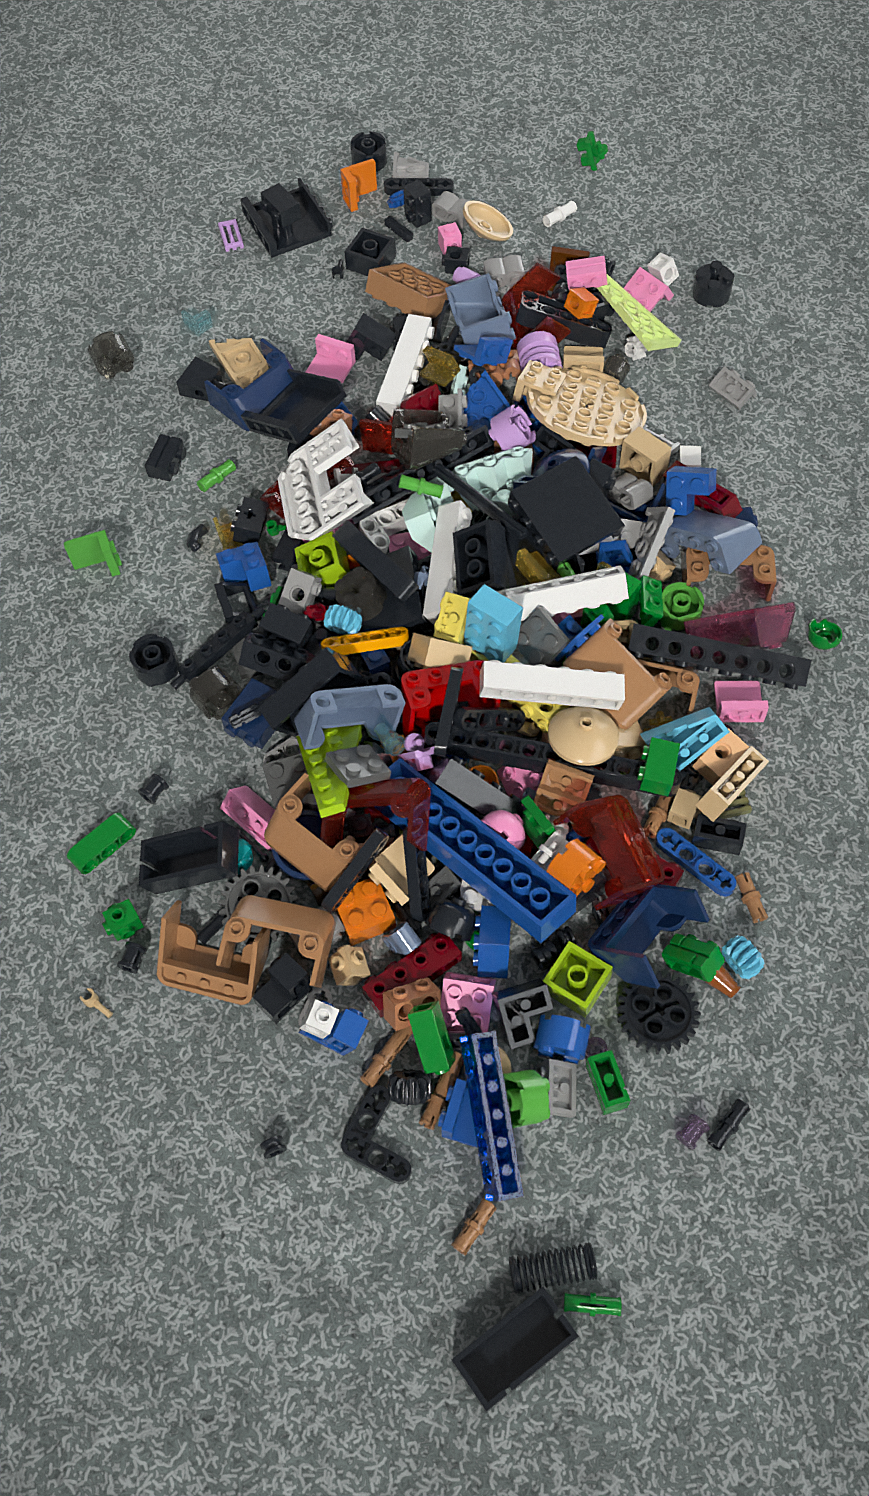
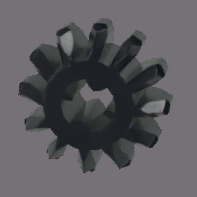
M403 1069L389 1075L388 1094L391 1101L396 1102L398 1105L416 1106L418 1103L424 1104L427 1100L431 1099L432 1084L430 1074H425L422 1070Z

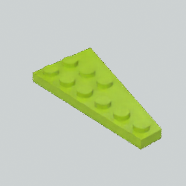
M364 724L322 729L325 736L323 745L313 749L304 750L300 736H296L321 818L346 811L349 797L347 785L337 777L325 761L326 753L357 747L362 739L361 730L364 729Z

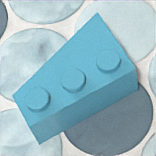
M707 707L640 733L648 746L651 737L680 743L676 768L681 771L730 731L712 709Z

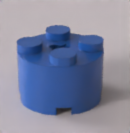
M540 1015L534 1048L538 1050L539 1057L553 1059V1055L564 1057V1062L578 1065L579 1060L585 1059L591 1026L586 1024V1027L583 1028L580 1026L581 1021L565 1016L551 1015V1019H545V1015Z

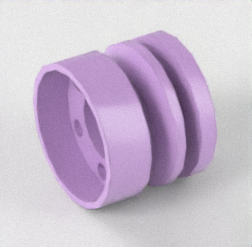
M544 331L532 332L524 336L517 344L521 372L529 360L541 362L548 367L561 366L563 368L557 340L551 333Z

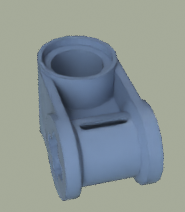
M405 921L399 922L398 926L389 935L382 937L385 945L394 954L407 955L422 942Z

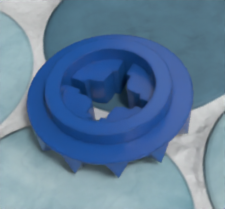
M403 190L389 197L387 200L389 208H397L404 205Z

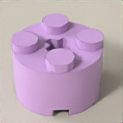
M512 405L491 419L489 435L494 441L497 440L502 451L517 446L524 448L536 439L535 430L531 432L529 427L532 425L529 417L519 406L514 408L515 405Z

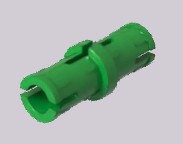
M590 1292V1295L564 1293V1312L589 1313L591 1317H595V1314L621 1316V1297L596 1296V1293ZM580 1303L603 1304L605 1306L583 1305Z

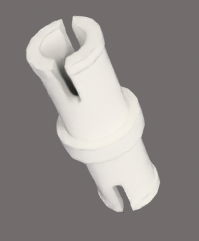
M569 201L563 206L556 207L553 212L543 216L544 225L550 227L558 221H564L568 215L576 212V203Z

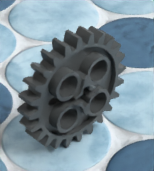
M263 865L260 866L259 872H255L253 866H250V873L248 874L241 869V877H232L233 884L230 882L225 883L229 890L220 892L226 898L225 900L218 901L219 905L225 907L219 911V915L227 916L222 920V924L227 923L239 903L238 897L248 896L244 892V888L247 885L252 884L258 888V892L253 896L267 898L270 893L276 892L281 896V902L291 904L298 900V896L290 895L295 890V887L287 888L290 879L280 880L282 876L281 871L276 876L272 875V867L267 873L264 872ZM252 925L250 935L244 941V944L250 938L254 941L263 927ZM271 929L270 938L276 942V934L279 933L284 937L285 932Z

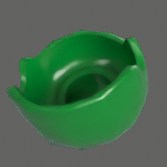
M812 619L808 625V641L815 648L827 650L835 648L840 644L843 635L841 628L836 623L829 622L827 619H823L820 622Z

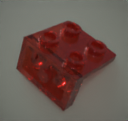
M396 408L394 416L390 418V422L360 419L359 425L363 450L403 455L407 438H395V429L403 428L399 417L400 408Z

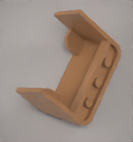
M635 657L653 677L664 672L674 683L673 687H677L682 692L690 693L691 697L687 715L693 713L700 682L699 672L695 668L676 666L674 663L667 661L665 663L652 661V658Z
M304 773L279 801L265 829L264 837L268 846L329 893L366 841L360 847L352 840H342L331 849L296 821L303 811L301 800L311 790L309 775Z
M253 895L243 897L225 925L216 965L230 968L236 943L243 942L249 937L252 925L300 935L298 942L299 952L304 957L315 960L310 985L321 988L336 926L334 916L324 910Z
M177 900L161 918L157 965L159 981L169 987L239 1005L249 1003L257 988L267 959L271 929L263 927L254 941L249 942L243 948L242 956L233 954L230 968L218 966L216 961L219 950L198 945L195 929L190 925L180 923L182 901Z

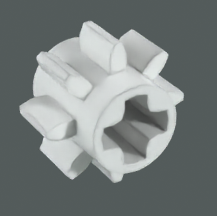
M636 335L626 339L628 342L624 346L626 356L632 357L633 361L646 357L645 352L647 349Z

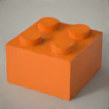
M371 878L356 883L336 910L340 921L344 925L345 933L351 946L396 927L395 916L381 884L376 885Z

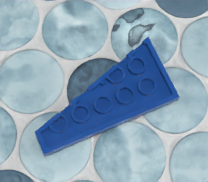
M486 370L481 374V378L469 387V391L465 394L467 395L468 407L464 408V414H467L468 419L467 427L474 423L484 424L489 431L491 429V419L510 407V404ZM410 453L409 456L402 462V464H404V463L408 462L409 460L413 459L411 453Z

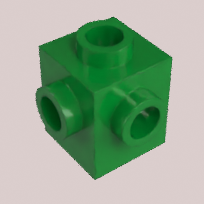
M129 898L121 903L112 904L106 911L102 912L106 920L102 923L108 936L113 934L117 941L132 937L136 931L144 927Z

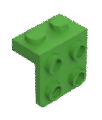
M105 530L64 542L65 550L75 570L106 561L112 577L121 574L118 567L122 565L121 559L113 540L109 541Z

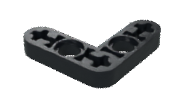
M381 1085L374 1086L367 1093L341 1141V1149L344 1155L393 1183L404 1184L410 1179L412 1174L409 1161L371 1140L391 1103L388 1089ZM380 1093H384L383 1097L386 1101L384 1103L379 1102L376 1106V1111L380 1112L377 1115L371 1110L375 1104L373 1095L378 1096ZM364 1115H369L374 1119L373 1125L368 1129H364L359 1125V1120ZM357 1139L358 1146L364 1150L366 1144L369 1145L363 1159L359 1158L362 1155L361 1151L353 1149L352 1152L349 1151L348 1141L353 1142ZM374 1151H379L384 1155V1160L379 1165H372L369 1162V1156ZM389 1157L393 1158L391 1164L395 1167H400L401 1164L404 1165L405 1176L400 1174L399 1177H395V1171L390 1167L387 1168V1172L383 1171L388 1164Z

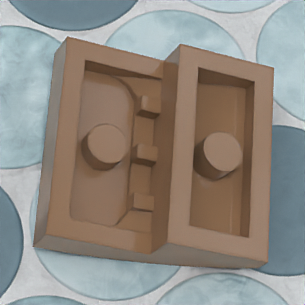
M549 759L537 789L534 803L543 812L556 817H563L564 820L577 824L594 775Z

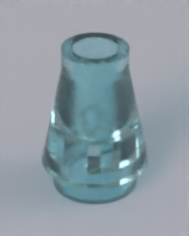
M379 723L374 728V733L377 735L386 754L397 756L405 749L404 737L389 728L385 723Z

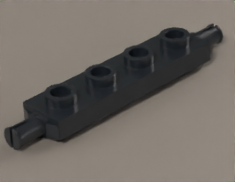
M259 605L251 614L243 611L237 615L226 627L218 631L211 640L202 645L196 653L177 668L179 676L170 685L177 690L185 682L193 683L258 626L256 620L266 613L264 608Z

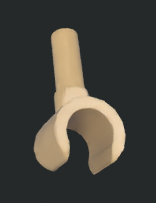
M87 988L92 996L87 1000L80 996L81 1001L87 1007H95L110 1018L113 1013L101 1004L98 995L93 989Z

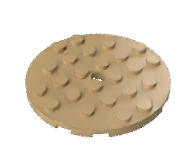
M561 366L550 367L557 368L567 374L556 396H551L530 387L527 389V404L533 415L543 425L561 435L563 439L573 440L585 446L622 445L623 440L638 426L644 428L647 420L646 408L639 403V396L630 387L625 389L619 385L620 381L597 370L572 366L571 369H562Z

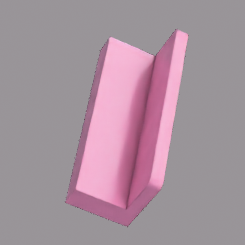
M248 786L229 789L220 809L268 851L272 850L265 841L264 832L275 809Z

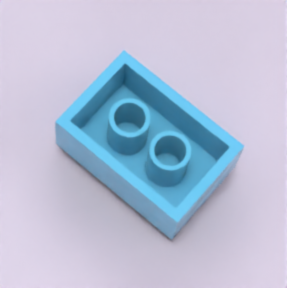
M484 584L468 602L464 643L471 646L472 650L483 654L488 660H498L504 663L517 648L523 607Z

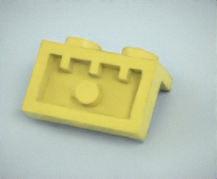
M445 592L440 602L441 610L439 617L434 624V637L458 644L462 643L466 625L467 606L471 598Z

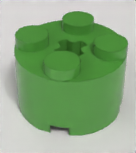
M676 582L666 586L662 592L664 616L660 619L661 626L669 631L671 629L676 631L689 629L690 626H694V629L697 628L704 607L702 592L695 586L693 588L687 586V583Z
M531 1069L504 1073L498 1076L500 1079L494 1082L492 1088V1103L495 1112H500L502 1119L499 1120L505 1127H522L541 1123L543 1120L549 1119L548 1092L550 1090V1083L546 1077H541L539 1073Z

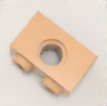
M729 728L730 732L696 758L697 762L692 766L712 785L749 748ZM715 752L720 753L723 759L719 758Z

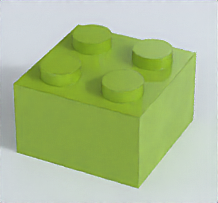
M333 531L295 548L298 569L322 578L320 584L326 587H333L351 578L346 551L332 537Z
M569 941L543 982L547 984L550 997L586 1018L610 981L613 967Z

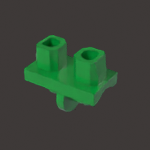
M589 131L587 137L578 139V151H587V153L581 155L582 166H591L592 171H597V163L605 158L604 155L608 152V146L601 144V141L596 142L594 131Z

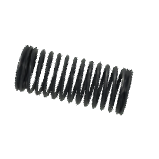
M585 1243L584 1247L579 1244L578 1249L573 1245L572 1250L567 1246L566 1252L561 1247L560 1253L555 1248L554 1255L550 1249L547 1254L543 1250L541 1256L538 1251L535 1257L533 1253H530L529 1259L524 1254L523 1260L518 1254L517 1262L514 1256H509L510 1274L515 1294L520 1293V1291L523 1293L520 1263L527 1291L529 1292L530 1290L526 1262L533 1290H536L532 1260L539 1289L542 1288L538 1258L544 1277L545 1288H548L544 1256L550 1275L551 1286L554 1287L550 1255L556 1273L557 1284L560 1286L556 1253L564 1284L566 1285L567 1281L562 1252L567 1265L569 1281L572 1284L573 1279L568 1250L572 1259L576 1282H579L575 1262V1251L579 1261L582 1281H585L581 1249L585 1259L588 1279L590 1281L591 1279H597V1266L591 1243Z

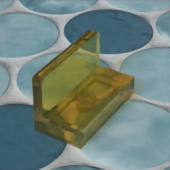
M428 345L422 351L429 363L419 373L421 377L445 387L460 372L461 369L452 355Z
M217 517L212 518L222 550L244 545L243 543L233 541L234 532L230 531L232 523L220 526Z
M525 548L518 551L515 565L532 584L561 578L547 564L538 551L531 554Z

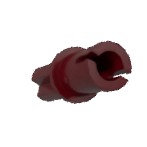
M320 603L308 605L304 615L309 616V619L322 621L329 606H324Z

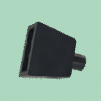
M196 356L176 382L180 396L209 401L204 383L206 380L220 390L227 386V384L223 383L221 372L218 368Z

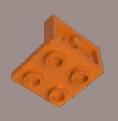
M374 159L340 169L343 200L351 212L358 210L357 202H359V196L377 190L376 164Z

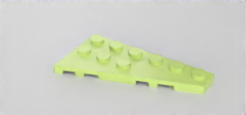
M607 274L608 285L597 287V289L648 351L677 347L682 340Z

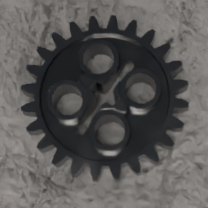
M658 971L656 975L660 984L658 989L628 983L630 989L624 987L622 990L624 996H619L618 1003L623 1006H618L616 1010L617 1013L623 1014L617 1020L618 1023H625L621 1032H630L627 1040L637 1039L636 1048L645 1044L647 1053L651 1047H654L657 1055H659L661 1048H664L666 1053L670 1054L671 1046L679 1051L681 1048L680 1042L688 1045L690 1041L688 1036L694 1037L696 1032L693 1028H698L700 1024L695 1019L700 1018L701 1012L695 1010L699 1007L700 1003L692 1001L695 997V992H686L689 984L681 987L679 985L680 977L672 981L671 973H668L666 978H662L661 972ZM665 992L669 999L662 1000L658 997L657 993ZM674 1002L678 1003V1005L669 1007ZM643 1003L646 1005L647 1010L640 1011L635 1007V1004ZM655 1009L658 1012L664 1010L662 1016L660 1015V1013L653 1014V1012ZM670 1015H679L682 1018V1022L672 1021ZM649 1017L646 1021L642 1023L638 1021L639 1019H645ZM656 1025L660 1032L652 1033L648 1030L647 1026Z

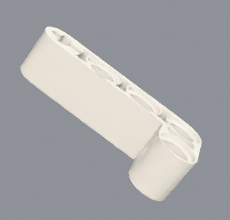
M408 499L377 511L359 522L357 529L385 555L390 544L388 536L407 529L402 510Z

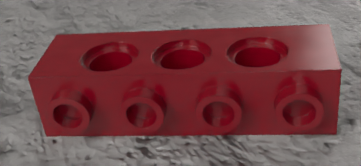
M676 460V461L669 467L668 470H670V469L673 468L674 466H683V467H688V466H686V465H684L683 463H681V462H679V461ZM667 471L663 474L665 482L667 481ZM717 483L716 490L709 496L695 495L694 505L707 512L736 518L743 510L736 494Z

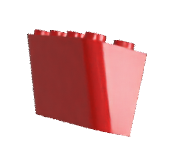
M474 660L414 670L403 674L401 688L402 696L405 700L402 712L404 737L406 738L407 735L413 733V728L421 730L422 733L420 735L424 739L426 728L424 722L440 720L451 667L464 669L458 702L468 701L470 707H500L501 699L479 697L480 670L484 661Z

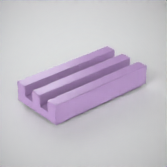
M236 219L219 222L218 226L226 252L231 248L233 250H237L236 247L244 248ZM230 225L234 226L238 239L237 242L234 241ZM224 226L227 228L231 243L227 242L223 229Z

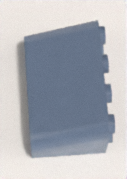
M489 273L445 288L455 322L459 327L464 345H478L480 337H508L512 340L516 339L514 330L511 328L512 319L509 311L505 312L500 297H496L495 292L498 291L496 280H492Z
M695 509L687 516L679 515L673 518V523L666 532L665 542L661 547V551L668 558L672 559L679 556V545L708 553L710 565L715 571L731 574L762 544L758 528L749 521Z
M388 684L316 691L296 714L294 722L304 750L318 748L323 745L325 736L322 729L364 724L368 735L372 739L377 741L393 740L405 706V700L397 687Z

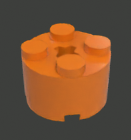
M574 839L565 845L568 850L563 855L558 852L546 872L576 894L577 897L581 891L587 893L593 887L595 881L592 879L603 870L606 862L579 839Z

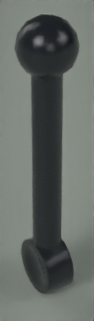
M237 826L236 829L239 830V837L251 845L261 862H267L269 856L266 853H262Z

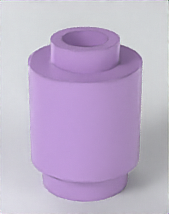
M458 267L453 274V281L458 284L481 275L466 267Z

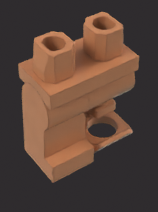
M517 349L510 350L507 363L498 364L497 366L489 364L482 366L486 369L497 387L501 386L504 378L509 380L510 373L512 377H516V382L522 373ZM472 360L468 361L469 374L471 369L477 366L472 363ZM479 373L475 374V377L478 381L481 378V376L479 375Z

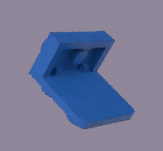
M480 337L478 345H454V350L459 353V356L471 359L472 363L477 366H484V364L497 366L498 364L507 363L513 340L508 337Z
M626 540L600 543L599 552L596 553L597 570L621 565L624 572H629L634 558Z
M457 1078L455 1086L450 1085L447 1092L446 1101H449L447 1111L442 1110L438 1126L442 1127V1137L486 1151H492L495 1147L501 1125L499 1119H502L499 1111L495 1112L491 1095L468 1089L467 1081Z

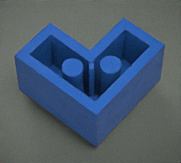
M674 466L668 470L666 507L674 509V515L687 516L694 510L695 495L709 496L716 490L717 468Z
M257 542L246 543L243 546L216 553L224 582L247 580L251 592L272 586L267 565Z
M482 905L481 916L476 915L475 930L480 931V933L474 934V950L478 951H474L473 966H478L477 977L507 979L511 918L496 906Z
M321 1000V1002L334 1007L331 1003ZM344 1009L342 1012H338L332 1030L325 1038H319L301 1029L298 1033L344 1056L356 1049L369 1020L363 1018V1013L356 1009Z

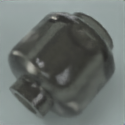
M621 354L609 356L604 363L603 373L620 381L619 384L623 383L630 371L628 359Z

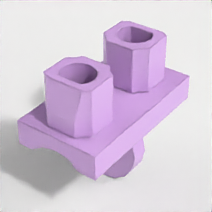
M411 733L404 740V747L408 752L398 754L397 758L405 760L406 763L417 771L433 768L431 754H434V746L424 748L423 737L420 734Z

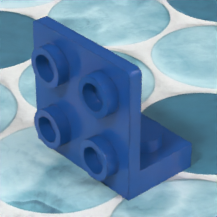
M570 614L561 621L558 626L571 642L555 657L556 661L558 662L564 656L568 658L590 638L588 634L592 636L601 628L599 623L604 616L602 614L598 616L585 629Z

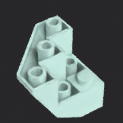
M517 446L458 465L452 472L486 498L496 503L515 520H518L519 517L516 512L513 513L508 506V498L510 492L514 490L513 482L522 475H531L532 448ZM460 494V496L463 498V500L467 503V505L470 507L472 511L474 509H476L477 511L480 510L478 507H476L474 504H472L469 500H467Z
M438 477L429 482L443 485L441 498L426 494L418 495L415 492L409 497L402 510L412 540L431 553L438 507L454 502L450 493L454 489Z

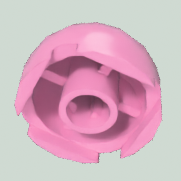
M496 810L482 818L481 821L518 850L524 845V822L519 815L505 810Z

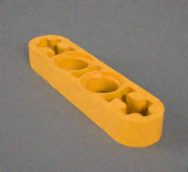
M394 627L330 637L321 641V649L328 647L337 653L347 655L399 647L409 641V633L405 627Z

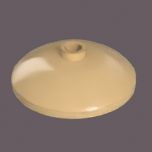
M473 200L465 203L463 207L464 218L479 237L499 242L511 238L513 227L501 212L480 201Z
M571 706L559 711L551 719L548 728V740L552 749L564 760L577 765L591 766L603 763L613 756L619 744V731L614 721L604 712L596 708Z

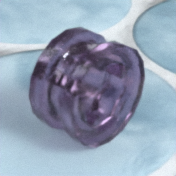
M599 1037L589 1038L585 1057L587 1059L597 1054L596 1052L593 1054L589 1052L591 1051L590 1045L592 1044L595 1047L601 1046L600 1053L606 1052L608 1050L606 1042Z

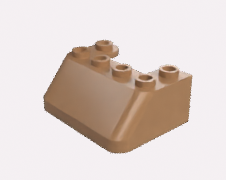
M760 545L740 565H752L753 577L757 582L765 585L766 601H770L777 582L775 555L770 547ZM685 546L682 547V582L687 583V586H690L691 582H702L707 579L710 564L707 552Z

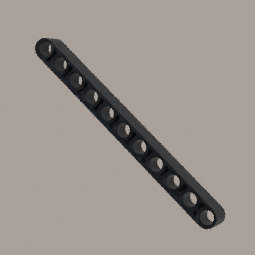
M431 722L426 726L424 734L426 748L435 746L436 738L430 736H437L439 722ZM452 725L447 755H455L457 757L540 773L545 771L548 762L547 758H553L556 762L594 775L592 783L664 796L639 790L641 781L637 780L640 766L645 764L644 761L612 756L607 761L597 765L576 766L561 758L552 749L550 743L488 731H467ZM454 740H460V741H462V742H461V743H457V742H454ZM482 744L486 747H479L477 745ZM500 749H507V750H509V751H508V752H504V751H501ZM525 753H529V754H531L532 756H526V755H524V754H525ZM677 768L674 775V784L669 796L664 797L674 796L680 787L683 777ZM618 771L625 772L626 775H622Z

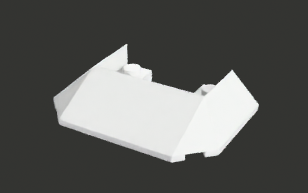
M342 419L291 453L287 460L290 463L285 472L281 471L277 478L288 536L291 538L312 541L339 527L346 520L351 519L374 503L364 494L361 480L356 474L330 489L326 470L359 448L358 443Z

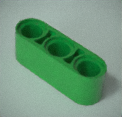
M117 812L75 844L68 851L67 859L81 874L86 875L135 835L136 828L121 813Z

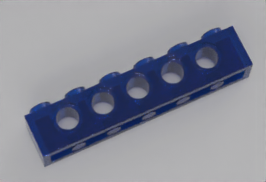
M496 1030L460 1037L486 1200L504 1201L523 1197Z

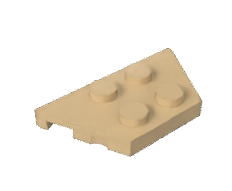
M252 338L227 339V343H216L215 339L209 340L211 349L232 382L243 389L269 369L265 358Z

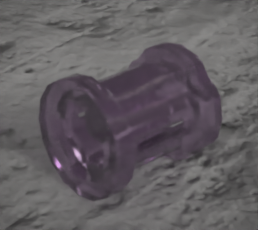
M691 1113L688 1116L689 1121L681 1131H677L675 1137L687 1148L694 1150L697 1146V1141L704 1132L707 1133L710 1130V1127L703 1119Z

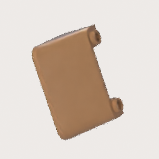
M610 618L563 662V667H569L573 670L591 669L594 672L613 671L617 674H624V703L619 710H601L619 728L627 730L674 686V683L664 672L653 677L617 640L622 633V628Z

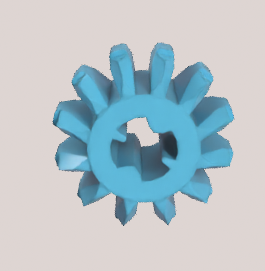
M330 605L324 615V626L338 634H355L360 631L362 626L361 615L343 605Z
M737 935L731 938L722 947L721 952L725 961L734 970L735 974H739L741 978L750 979L755 977L764 967V959L761 953L758 952L757 947L743 936Z

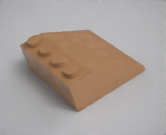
M404 262L369 269L365 292L371 294L374 299L385 301L388 306L401 309V312L404 314H416L433 319L441 313L445 300H448L445 288L452 285Z

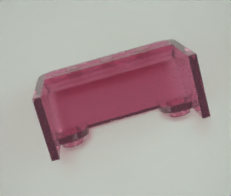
M795 602L685 621L686 634L747 647L760 645V647L768 646L769 649L783 647L782 642L787 641L795 616ZM696 646L690 651L691 657L699 656L700 654ZM714 652V657L721 656L720 652Z

